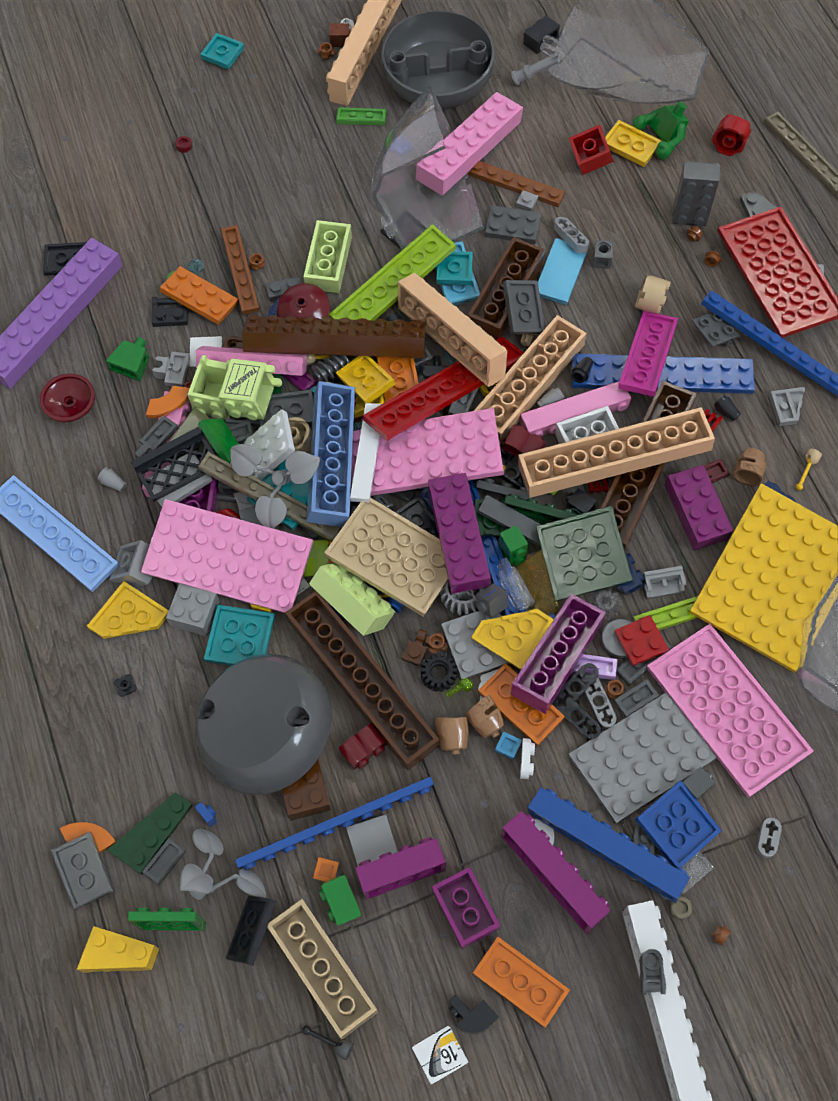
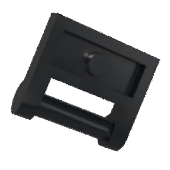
M152 297V326L188 325V308L184 305L182 307L159 308V305L180 303L172 298Z

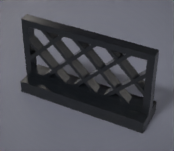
M197 427L132 461L131 464L153 502L206 475V473L198 469V466L204 459L207 451L212 454L214 452L204 438L200 428ZM201 443L204 444L203 453L194 451L196 446ZM183 453L188 454L186 462L177 460L178 456ZM192 455L201 457L199 464L190 463ZM166 462L172 463L169 470L160 469L162 464ZM175 464L184 465L182 473L173 472ZM188 466L197 468L196 473L193 475L186 474ZM148 471L155 472L152 480L144 478L143 474ZM158 473L167 474L165 482L156 481ZM171 475L180 477L179 482L176 484L169 483ZM154 484L163 486L161 492L153 494Z

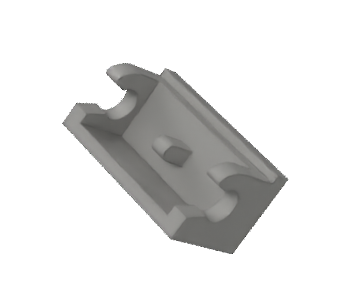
M682 566L647 571L643 574L645 580L642 583L644 584L646 599L685 592L684 585H686Z

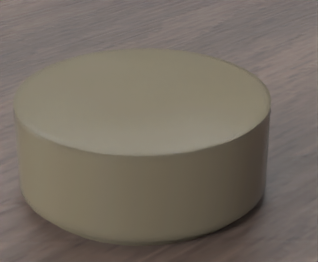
M679 897L676 904L670 903V913L676 919H686L692 912V904L685 897Z

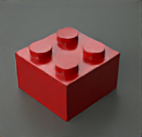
M600 124L569 138L582 175L614 162Z

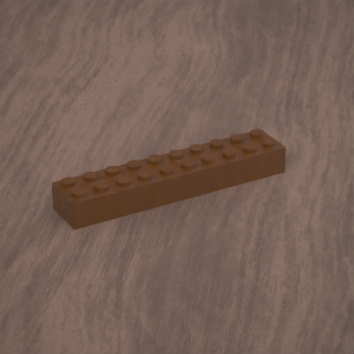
M251 315L247 316L242 330L243 352L424 358L426 322L420 320L409 322L400 319L386 321L384 319L367 320L365 318L350 320L349 318L332 319L330 317L316 319L313 317L296 318L294 316H287L285 318L275 315L268 317Z
M662 380L642 423L691 410L697 393ZM667 462L616 475L600 509L612 506L624 551L631 540Z
M314 591L285 612L287 622L369 724L371 723L386 741V745L407 771L440 746V739L317 591Z

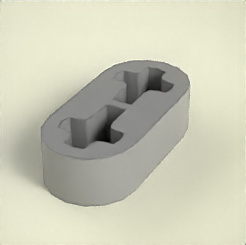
M767 818L760 826L756 851L760 857L765 859L775 855L778 849L782 826L775 818ZM771 823L776 830L771 833V836H768L769 828L766 826ZM768 840L769 848L772 850H770L768 853H765V849L762 848V846H764Z

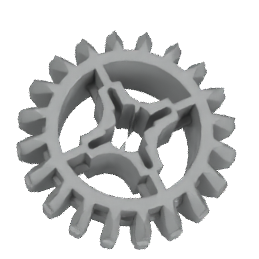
M447 581L440 592L441 601L444 603L445 608H450L452 613L457 611L459 616L463 612H465V615H468L470 611L474 613L478 609L477 599L474 594L477 589L451 595L449 581Z

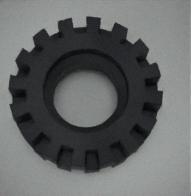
M437 653V656L431 654L430 658L427 657L425 662L422 663L421 678L424 685H427V688L430 690L433 688L435 692H437V689H440L441 692L445 688L447 690L450 689V686L454 685L457 678L456 663H453V659L451 657L448 658L447 654L441 656V653ZM436 666H442L446 669L447 674L442 679H436L431 674L432 669Z

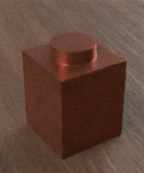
M330 23L329 37L332 47H344L345 39L349 37L351 32L349 30V23Z

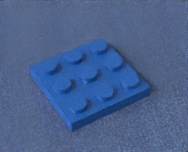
M681 780L635 818V821L674 868L676 866L681 868L722 831Z

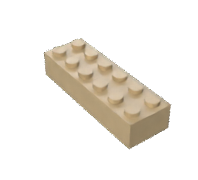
M303 899L268 923V929L342 1040L378 1013V1010Z

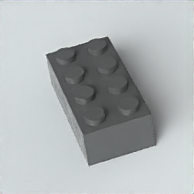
M684 161L673 205L672 223L696 226L707 225L719 184L720 164Z

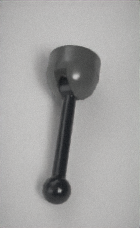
M304 1026L302 1029L304 1035L310 1034L334 1046L335 1052L340 1058L344 1060L349 1058L354 1043L344 1039L336 1043L312 1031L309 1026Z

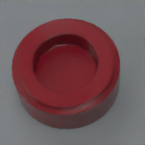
M181 136L176 139L175 145L179 152L186 153L192 149V141L189 137Z

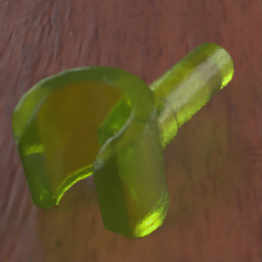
M463 678L459 685L447 692L446 695L450 697L462 688L468 692L474 684L468 678Z

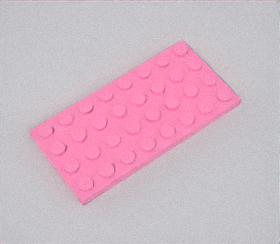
M494 408L424 419L388 441L380 436L371 496L428 487L429 479L466 473L468 480L504 475ZM361 430L353 431L351 466L352 483Z
M165 499L141 573L285 613L295 604L314 541L309 538Z
M708 624L647 665V670L665 693L669 694L705 740L719 762L747 798H750L814 752L711 624Z

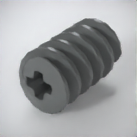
M330 355L329 359L325 358L323 362H318L317 366L313 365L311 367L313 377L317 380V384L319 381L328 382V377L334 380L333 374H336L337 371L350 363L345 355Z

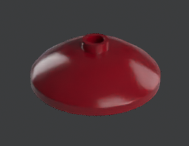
M300 283L288 288L281 295L277 305V313L279 317L285 318L287 316H294L296 318L313 317L322 319L329 316L330 302L326 293L320 287L314 284Z
M73 373L54 377L43 387L40 394V406L43 412L50 419L57 422H73L84 417L91 410L95 402V391L90 381L81 375Z

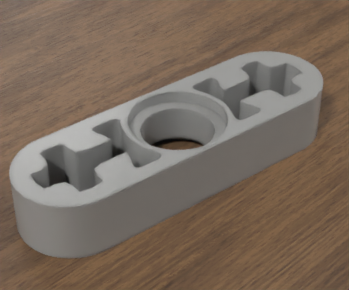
M557 217L553 229L575 252H587L589 240L567 218Z
M586 674V675L582 678V681L584 682V684L586 685L587 681H586L585 679H586L588 676L593 677L594 675H592V674ZM597 678L593 685L595 692L589 695L592 693V689L589 687L584 695L596 721L602 729L607 730L615 725L617 718L599 678ZM601 697L604 700V704L596 706L593 703V699ZM605 708H607L604 712L606 717H611L610 724H608L606 721H602L604 718V714L602 711Z

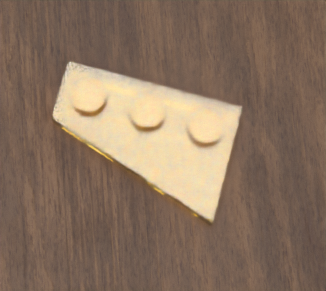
M541 549L513 570L512 573L533 608L549 616L557 611L559 607L555 600L543 550Z

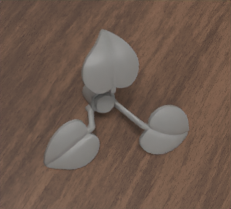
M238 444L230 450L231 465L237 474L250 476L255 472V469L272 474V481L277 487L270 497H259L255 505V512L259 522L263 526L272 529L280 524L287 514L285 502L281 498H274V495L281 489L282 485L288 484L291 480L295 484H303L309 481L316 473L320 463V457L303 451H295L286 459L285 466L287 470L274 471L257 466L262 462L263 458L261 452L254 446Z
M197 828L193 832L192 839L195 846L201 851L209 853V858L203 870L194 864L185 865L180 876V891H189L192 897L201 900L206 894L213 893L218 887L236 879L237 886L244 892L255 897L266 898V891L261 879L257 874L248 869H240L238 874H234L213 885L212 877L205 873L214 854L220 856L223 853V844L215 834L208 830Z

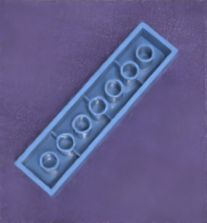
M319 381L315 389L310 454L320 457V463L316 473L309 480L306 522L343 527L349 518L355 387Z

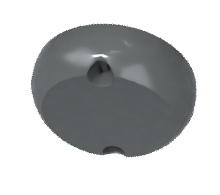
M426 11L405 18L388 33L382 47L383 71L390 86L400 97L409 103L425 109L444 110L467 103L478 95L488 83L494 66V45L488 32L470 17L451 11Z
M262 654L233 664L212 682L198 708L195 721V739L198 754L203 765L220 783L243 794H269L290 786L310 770L327 743L332 722V708L327 689L320 678L309 667L285 655Z

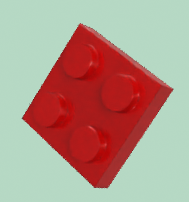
M651 615L614 631L632 667L669 650Z

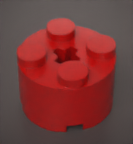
M727 114L719 122L712 137V142L717 147L716 150L726 156H734L736 153H741L751 133L750 122L741 117Z

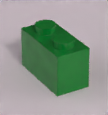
M515 525L501 532L498 545L508 567L521 565L526 560L528 543L520 529Z
M344 873L321 883L322 889L319 890L323 902L328 901L330 909L327 910L331 922L336 921L337 926L361 916Z

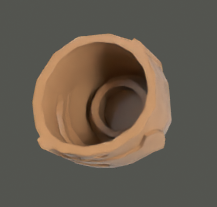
M746 448L736 461L733 471L734 479L739 483L749 486L760 484L766 470L765 454L756 448Z
M489 694L465 713L471 726L483 738H487L490 735L492 738L498 736V730L504 726L500 710Z
M435 717L436 736L440 739L441 749L443 751H451L452 755L460 754L459 750L466 749L468 743L469 729L467 717Z

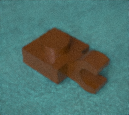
M419 629L415 642L409 640L402 656L403 661L421 666L428 650L426 646H423L427 637V631Z

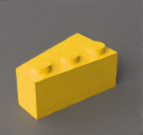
M93 926L77 970L83 973L152 970L159 948L155 945Z

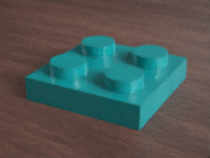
M216 33L200 56L205 61L229 70L244 50V43Z
M453 251L437 265L436 283L471 285L473 252Z

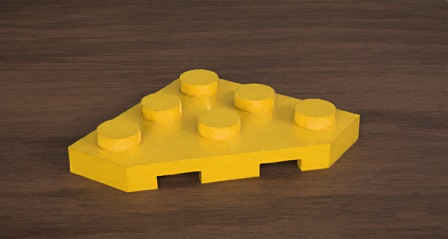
M123 581L87 627L103 639L159 629L164 623L169 610Z
M533 609L499 618L482 620L471 639L521 670L554 619L538 609Z

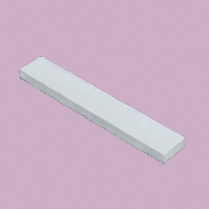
M366 403L364 414L382 404ZM364 421L362 422L350 500L370 503L380 435Z

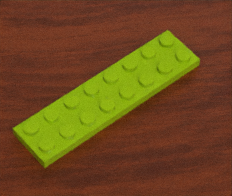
M432 224L329 314L332 319L349 318L350 320L365 318L367 320H376L398 300V281L413 273L424 278L457 249L456 244Z

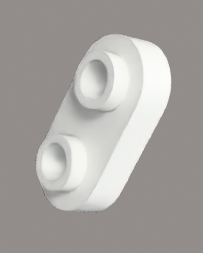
M529 738L522 739L520 779H529V775L533 776L534 763H530V755L534 756L535 743H531Z

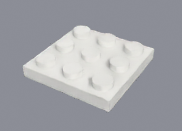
M282 409L244 442V444L256 447L261 452L263 459L257 466L274 470L291 453L295 452L288 415ZM255 469L252 476L262 480L269 473Z

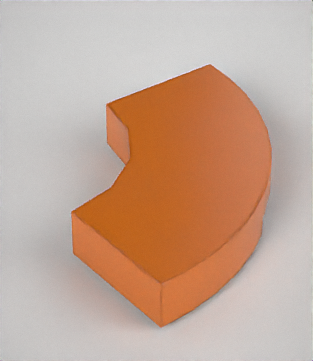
M172 386L170 392L158 399H150L146 412L147 418L170 415L169 413L178 408L180 409L189 399L187 394L190 388Z
M77 822L60 828L66 842L92 832L100 853L116 843L109 832L93 823Z

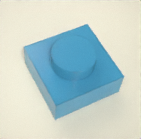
M503 732L495 752L514 760L522 740Z

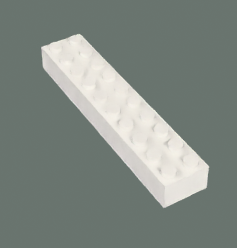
M653 900L629 905L622 912L639 978V959L643 952L648 949H656L663 957L666 994L661 995L660 992H647L644 997L672 1101H713L710 1091L705 1089V1071L702 1066L699 1067L697 1060L699 1050L696 1042H692L690 1033H693L690 1020L685 1017L686 1003L684 997L679 995L677 988L680 986L677 973H673L672 970L673 957L671 951L667 950L665 945L667 935L665 929L660 927L658 920L661 919L659 907L654 905ZM647 954L646 963L649 966L654 967L656 965V958L652 954ZM648 983L649 985H657V983Z

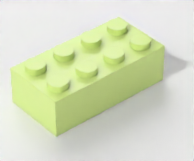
M317 220L304 272V283L314 284L324 292L340 293L352 240L351 224Z
M331 563L320 566L309 584L363 636L385 628L395 613L387 601L381 599L373 588L363 582L364 580L338 564Z

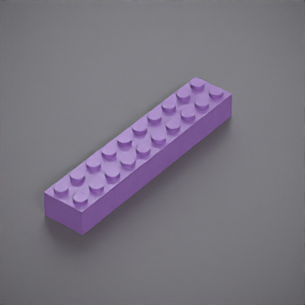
M91 238L0 335V383L11 389L123 266L119 253Z

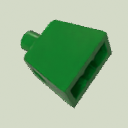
M137 337L134 343L126 340L122 341L106 360L110 371L140 382L149 360L148 352L144 348L147 342L141 337Z

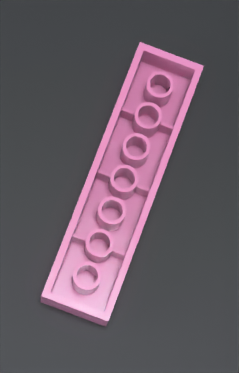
M496 92L417 164L416 180L443 196L478 161L521 123L523 107Z

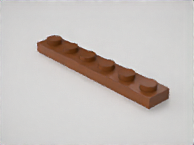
M478 161L466 173V175L519 194L523 190L538 196V201L555 207H559L565 196V191L482 161Z
M238 225L221 228L242 314L259 312V305Z

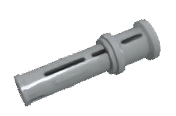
M554 53L535 64L525 65L524 68L518 71H512L511 75L514 83L519 85L520 82L526 79H532L533 75L561 62L558 59L559 55Z

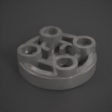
M615 619L605 625L601 634L602 648L605 652L617 658H627L614 631L632 623L631 621Z

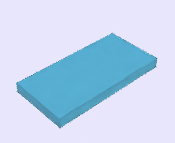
M555 238L538 281L540 297L567 305L587 252H575L564 240Z
M463 241L455 243L457 249L454 251L466 252ZM473 271L471 285L440 284L443 296L454 306L474 302L480 295Z

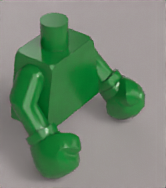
M678 102L676 106H662L649 114L636 116L633 119V127L643 131L647 125H650L663 140L658 143L655 149L656 156L660 160L667 159L675 150V147L685 139L689 120L683 114L687 108L683 102Z

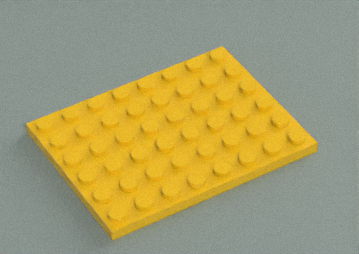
M761 483L689 613L788 670L796 672L838 593V526Z

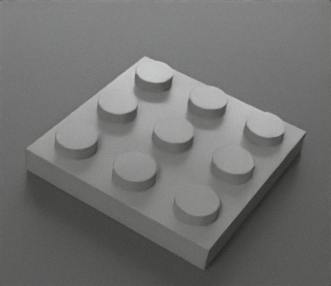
M477 611L441 624L461 680L501 667L505 663L509 664L503 658L471 639L482 620L501 617L500 613L491 618Z

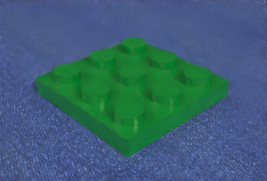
M136 908V912H129L128 921L142 931H206V921L197 912H193L192 908H180V912H171L170 908H158V912H150L148 908Z

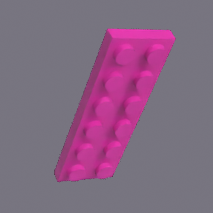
M643 311L618 389L652 397L655 396L678 318Z

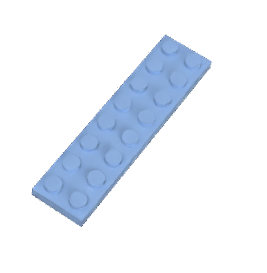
M14 475L0 487V515L91 592L120 566L115 559Z

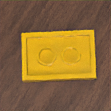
M620 120L616 122L605 136L610 151L643 167L646 166L655 154V149L658 143L661 142V140Z
M358 356L336 372L338 378L346 386L355 387V395L365 404L371 403L396 384L394 379L369 356Z

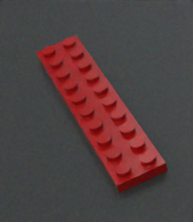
M502 336L495 341L507 350L506 371H508L524 352ZM458 361L364 414L363 421L388 441L481 387L484 383Z

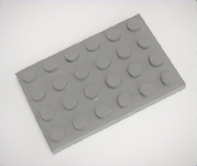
M667 692L602 732L597 738L591 739L568 754V757L615 825L667 792L678 781L685 780L697 769L705 767L717 758Z

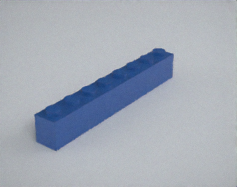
M541 787L528 806V814L675 904L689 882L690 877L684 869L678 866L674 868L668 864V860L664 857L651 854L646 846L640 843L636 845L630 841V837L622 832L616 833L611 830L612 827L604 821H596L591 813L585 810H578L575 808L574 803L567 799L563 801L549 788L545 790Z

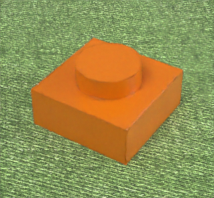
M318 857L313 878L321 881L334 878L339 862Z

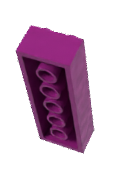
M466 473L429 479L428 491L451 594L490 586L491 577Z
M570 594L512 683L510 695L546 714L603 624L606 612Z
M521 811L502 827L501 837L580 928L588 934L610 912L608 902L602 896L598 897L594 893L593 885L587 879L583 880L578 875V868L563 858L565 856L558 846L554 847L549 842L550 838L543 830L539 831L534 825L536 823L528 813L525 815Z

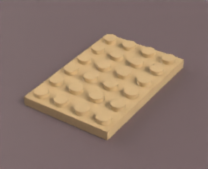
M370 498V503L360 502L324 552L326 558L423 617L448 581L440 540Z

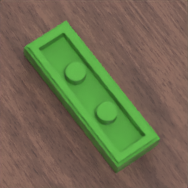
M338 107L336 120L337 124L385 126L387 111L386 109Z

